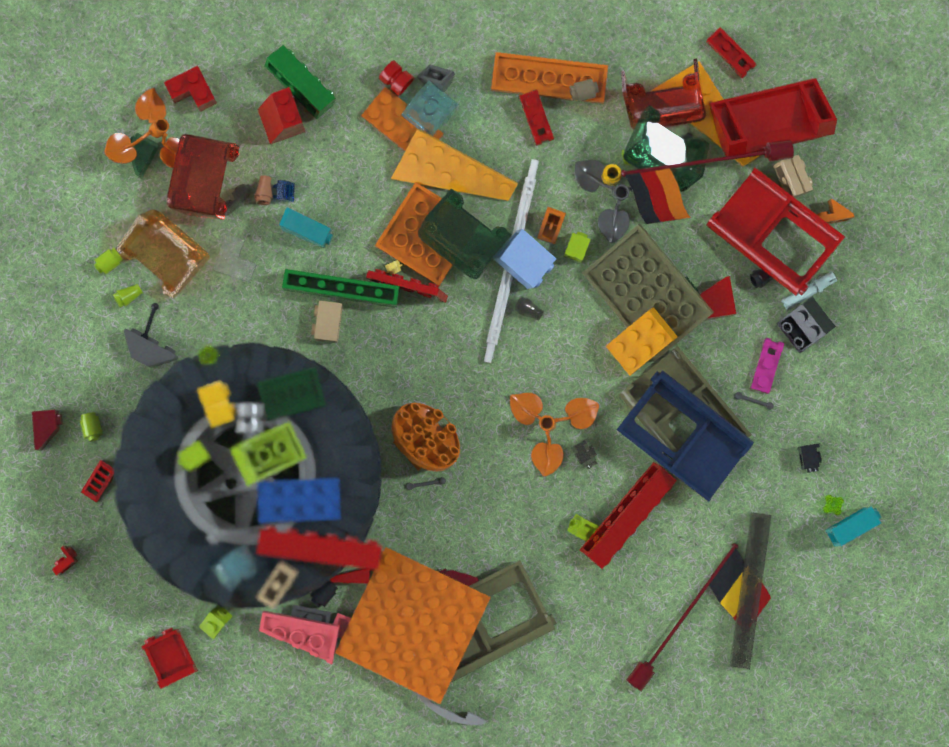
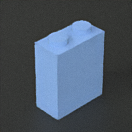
M520 229L513 234L494 260L523 286L531 289L537 288L542 283V277L553 269V263L556 258L525 230Z

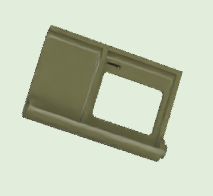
M678 346L619 394L621 399L632 410L653 383L650 380L657 371L660 373L663 370L747 437L752 435ZM654 393L636 417L653 437L671 451L676 453L683 445V442L669 427L670 421L677 417L681 411L659 394Z
M520 560L469 587L490 597L518 582H522L538 612L537 616L494 638L488 635L480 620L451 683L555 630L554 625L557 623L552 614H547Z

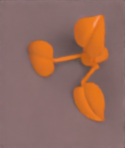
M155 88L144 92L135 104L137 116L141 120H148L151 124L149 131L133 143H131L127 135L115 133L108 138L104 151L105 155L113 162L127 164L132 162L137 156L133 146L149 135L156 138L162 136V145L164 147L160 150V157L165 165L171 168H182L193 164L191 154L181 140L170 137L166 141L168 135L166 131L169 129V123L164 119L166 108Z
M521 393L510 396V407L518 422L524 425H531L534 423L535 418L540 420L539 425L541 429L546 431L548 444L538 443L531 453L533 464L542 476L554 473L564 458L562 447L559 444H551L550 432L556 428V423L570 420L572 426L577 429L590 427L594 423L600 407L596 401L588 398L573 399L565 407V411L569 416L554 419L549 415L543 417L538 415L543 410V403L536 394Z

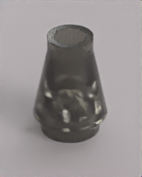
M522 296L514 308L517 314L538 321L544 313L529 298Z

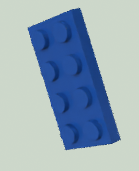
M339 478L257 482L259 523L341 519Z

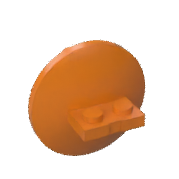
M413 402L399 408L392 418L391 429L395 440L393 443L418 471L421 468L436 472L447 470L457 461L460 454V443L456 427L449 422L442 428L438 424L444 417L441 410Z

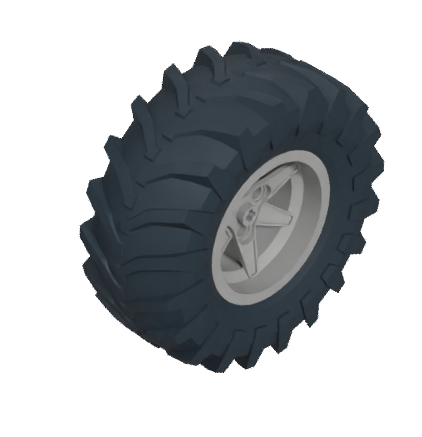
M254 342L236 344L232 347L228 345L214 346L194 356L193 359L187 357L175 363L159 381L156 379L144 390L135 411H131L122 427L120 449L116 451L113 467L117 485L115 490L116 505L133 547L163 580L204 602L234 608H263L269 605L259 600L258 594L280 561L287 563L298 572L276 605L298 599L320 588L324 583L336 576L345 566L257 554L260 529H265V525L277 527V531L285 532V528L298 530L297 534L305 535L306 531L317 532V537L326 538V534L338 535L340 540H346V537L358 538V542L364 543L373 524V517L380 501L382 483L380 478L381 457L377 438H375L371 422L362 405L350 389L326 367L315 360L308 359L299 352L277 346L269 347L266 344ZM316 367L326 403L325 407L267 422L265 411L263 410V416L260 420L263 421V427L270 429L290 421L307 457L298 462L299 480L339 478L341 519L268 522L250 527L258 501L257 482L247 486L231 451L214 442L223 433L236 428L240 417L236 414L234 415L236 420L212 428L197 389L219 381L223 385L227 384L231 394L227 396L229 403H234L237 410V404H262L257 382ZM244 433L242 443L260 435V433ZM197 441L202 442L212 460L225 472V474L203 488L200 485L201 466L190 472L187 469L183 470L178 462L180 459L178 453ZM279 472L271 476H268L258 482L275 481L272 477L278 474ZM234 478L237 485L234 489H229L227 482L229 479ZM236 494V525L219 517L207 502ZM215 526L220 529L222 528L224 536L218 544L213 542L210 545L211 542L206 539Z

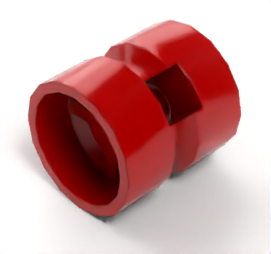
M393 60L381 72L379 80L386 85H391V90L400 96L412 84L414 76L407 70L402 71L401 65Z

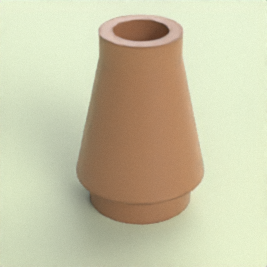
M260 176V181L254 195L257 204L270 205L273 200L271 177Z

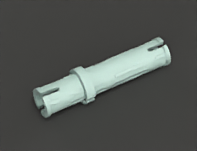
M830 271L821 278L813 279L812 283L808 285L809 288L802 296L800 294L797 296L791 294L781 301L784 303L785 308L789 310L810 296L823 292L824 288L837 282L834 273Z

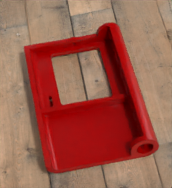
M757 168L752 170L748 178L724 207L717 211L706 225L795 296L799 294L802 296L809 288L807 284L845 238L844 235ZM783 218H788L825 247V251L804 276L798 275L762 246V243Z

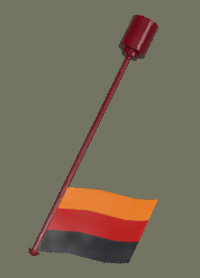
M790 139L768 142L763 151L630 171L622 170L621 176H626L633 190L638 211L646 224L691 217L683 205L678 183L670 168L764 155L770 162L785 160L794 157V148Z

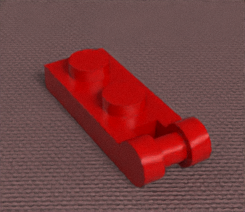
M721 27L706 40L742 79L750 69L753 70L757 66L755 61ZM741 60L745 62L742 67L738 64Z
M535 89L519 95L536 146L541 145L544 141L554 140L538 90ZM544 128L545 133L539 135L537 130Z

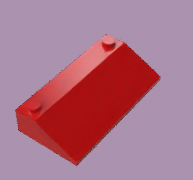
M816 78L709 103L719 142L725 156L763 151L768 142L790 139L793 144L833 135L837 124V118Z

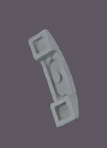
M417 693L426 706L448 720L467 725H483L486 722V719L469 711L464 718Z

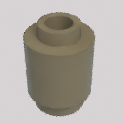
M588 79L576 82L570 86L572 100H578L579 102L595 98L596 93H599L597 82Z

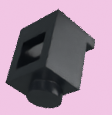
M820 443L798 447L801 469H807V473L819 471L818 467H820L819 463L822 462L820 451L817 452V448L820 447Z

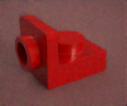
M67 546L60 548L66 555V558L62 557L54 563L55 567L52 571L56 576H60L78 562L76 559L77 553L71 546L69 548Z

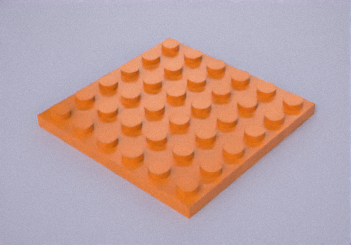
M385 547L381 555L379 570H374L335 653L441 704L491 597Z

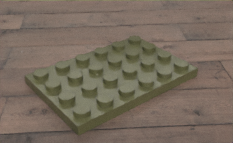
M641 224L633 228L582 273L627 328L653 307L678 337L653 357L654 361L659 359L714 313Z

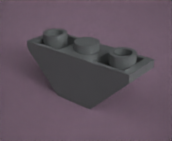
M125 328L124 335L131 358L150 368L178 359L174 349L168 346L162 348L158 346L159 342L151 337L145 339L141 337L142 333L134 328L130 331Z

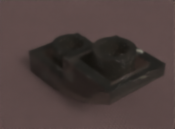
M249 184L237 186L234 189L235 191L232 192L235 200H227L221 204L222 207L219 208V211L224 218L237 210L246 201L252 191Z

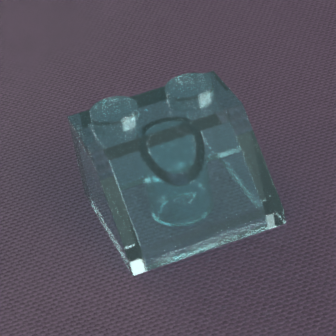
M428 81L417 92L401 115L418 129L434 136L453 116L458 103L432 82Z

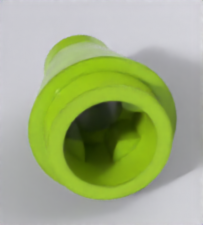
M135 284L116 290L113 297L121 308L128 306L143 292L140 286Z

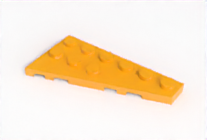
M700 61L651 90L653 94L657 95L664 103L721 148L709 103L724 99ZM760 155L734 160L744 167L759 158Z
M417 129L391 177L394 180L410 183L417 182L421 185L509 201L518 185L512 179L420 129Z

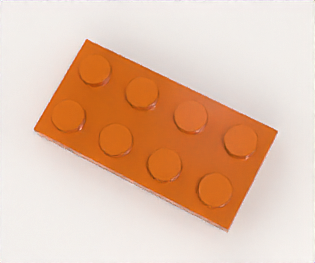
M386 87L383 88L361 115V117L404 151H406L417 129L428 133L438 140L444 135L442 131Z

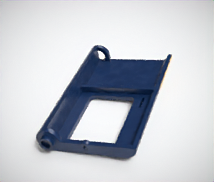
M662 370L659 373L657 371L650 379L653 383L616 430L709 502L739 460L752 447L754 441ZM654 393L659 394L696 423V428L676 453L635 422V417Z

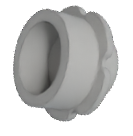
M215 526L206 539L211 542L210 545L213 542L218 544L224 536L222 528L220 529Z

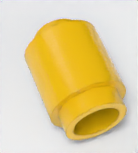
M615 164L607 165L602 173V181L611 186L617 185L622 177L620 167ZM613 174L615 178H610L608 175Z

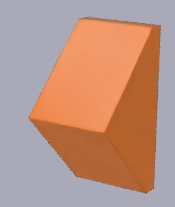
M547 207L537 238L555 244L566 213Z

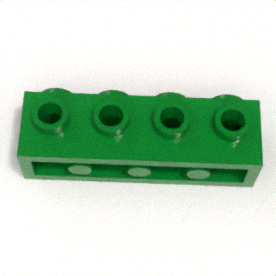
M282 45L267 57L265 67L285 88L290 87L292 95L316 120L333 107L336 98L332 91L326 89L321 84L320 79L311 74L307 66L295 57L292 50Z

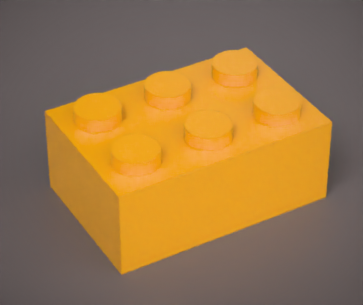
M653 307L607 344L606 348L631 376L678 336Z

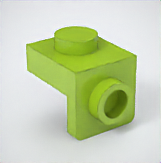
M217 605L206 616L199 628L214 639L233 616L227 609Z

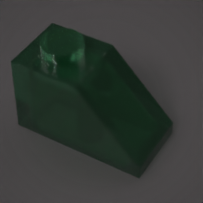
M136 133L135 137L132 136L130 138L131 143L143 135ZM148 138L133 146L137 156L132 161L135 175L140 179L143 178L159 148L156 142Z

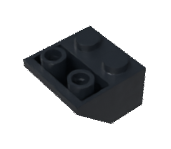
M813 297L809 298L777 323L799 353L806 350L836 327Z

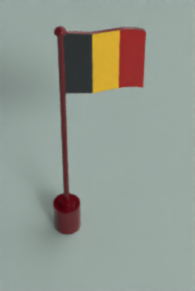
M732 544L733 547L649 662L644 661V663L639 661L626 679L636 689L642 692L654 676L655 672L652 671L654 669L652 666L653 662L708 586L723 608L737 622L743 636L771 599L770 594L764 584L744 562L737 550L738 544Z

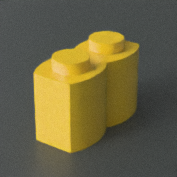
M219 381L197 389L212 428L236 420L234 415L237 414L234 403H229L227 396L231 394L227 384L223 385Z

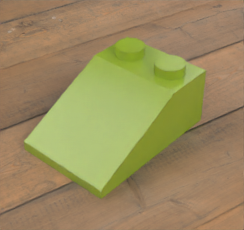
M290 421L230 449L247 486L307 458Z

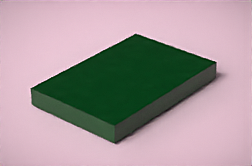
M316 367L257 382L267 422L326 406Z

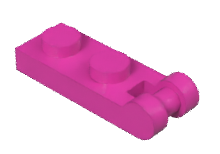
M766 337L750 389L769 394L784 343L780 341L777 343ZM769 348L775 350L774 355L768 354Z

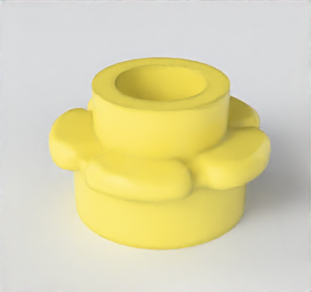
M396 260L385 265L386 273L390 272L393 275V273L401 271L400 267L403 264Z

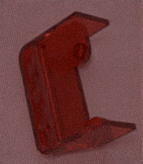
M697 58L693 59L694 73L684 76L682 79L683 86L645 92L644 86L640 83L628 84L625 70L621 71L622 93L630 126L633 130L645 131L700 122L706 117Z

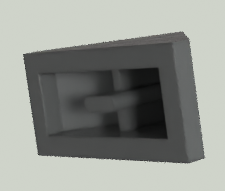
M429 65L418 76V79L440 97L452 84L455 73L452 70Z

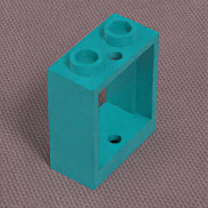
M872 506L864 507L825 529L834 547H841L880 525L881 515Z

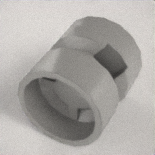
M237 404V416L240 417V420L237 421V433H263V421L260 420L263 416V404Z

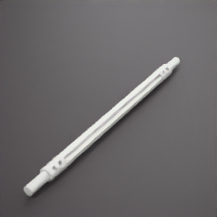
M531 160L528 177H525L512 236L517 230L525 229L536 183L535 176L539 163L538 160ZM505 269L486 341L488 343L484 358L486 363H491L495 345L498 344L513 276Z

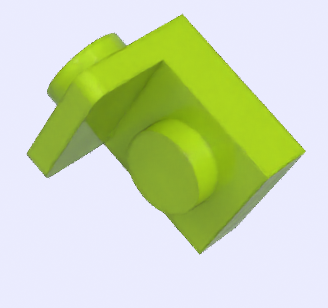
M575 514L569 523L567 531L587 541L599 525Z

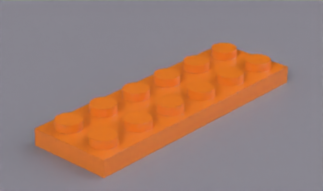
M495 52L491 91L524 94L537 89L540 97L572 100L570 86L576 82L592 79L593 82H597L599 93H596L595 98L583 100V102L604 104L608 65Z

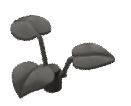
M577 161L574 169L575 177L582 189L594 192L601 185L611 189L613 198L617 200L614 210L606 209L598 217L599 230L610 243L619 240L629 227L628 213L618 211L621 201L629 196V191L632 188L623 184L615 187L603 183L602 173L605 166L599 161Z

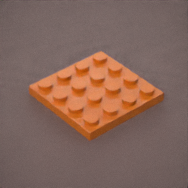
M415 182L375 244V247L440 287L480 222Z

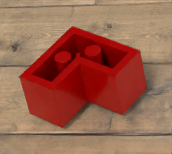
M198 66L164 82L175 104L190 96L193 97L200 112L217 104Z

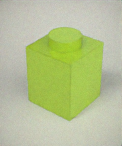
M582 232L572 233L564 256L582 263L591 239L587 238L588 235Z
M201 441L195 442L178 453L180 457L178 460L183 470L187 469L190 472L212 459Z

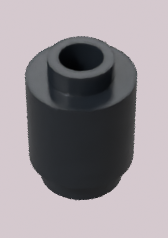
M328 580L323 586L310 594L313 597L310 601L318 608L321 605L325 607L336 595L338 588Z

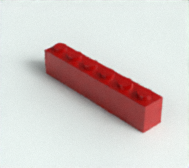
M653 462L581 547L580 551L598 567L603 569L610 563L611 558L623 547L627 539L635 533L637 527L647 519L649 513L660 503L663 496L672 489L677 480L662 466Z
M266 525L265 529H260L257 554L379 570L382 545H378L379 541L366 539V543L358 542V538L346 537V540H340L338 535L326 534V538L317 537V532L306 531L305 535L297 534L298 530L288 528H285V532L277 531V527Z

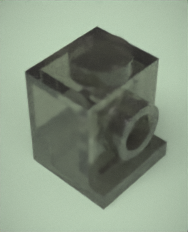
M588 438L573 446L571 450L582 468L586 466L587 469H590L598 463L595 458L597 456L595 449L592 445L588 446L587 444L590 442Z

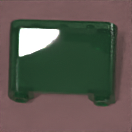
M649 105L642 111L623 154L626 162L637 169L705 160L707 159L710 143L698 136L684 141L657 124L661 114ZM706 163L670 168L678 183L680 192L686 191L704 176Z
M451 188L425 217L418 231V236L425 244L468 277L478 279L505 246L512 234L504 227L496 226L493 230L489 229L462 208L464 205L462 195Z

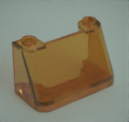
M154 209L138 215L115 249L123 259H138L163 281L161 285L163 293L172 299L178 296L210 258V255L164 214Z

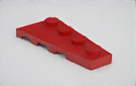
M375 269V271L368 270L366 278L370 281L399 286L401 290L410 293L417 291V294L427 298H431L433 295L444 303L447 301L448 295L440 290L436 284L428 283V285L421 284L422 281L410 278V281L404 280V277L393 273L392 276L386 275L385 271Z

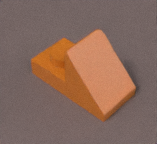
M833 199L828 201L830 214H828V211L817 214L828 224L848 221L854 218L853 212Z

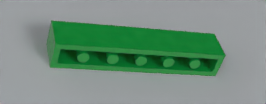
M285 269L282 284L284 291L397 308L400 287L395 285Z

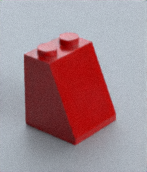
M290 87L271 93L258 108L270 145L306 132Z

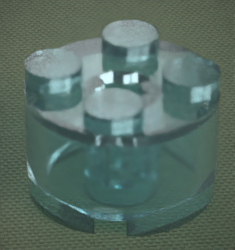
M245 544L242 545L241 549L237 547L220 558L222 562L219 564L214 563L211 565V569L223 587H227L228 590L236 587L243 577L245 579L252 577L258 569V563Z

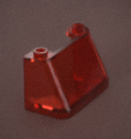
M182 135L178 143L167 194L168 207L188 216L224 220L227 205L220 198L227 161L234 162L238 158L240 146L231 142L195 135Z

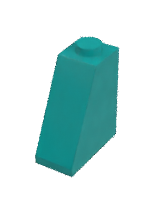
M286 207L279 223L282 231L322 248H325L326 244L329 245L333 238L331 228Z

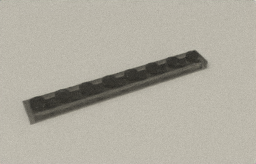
M751 512L730 667L750 670L772 515Z

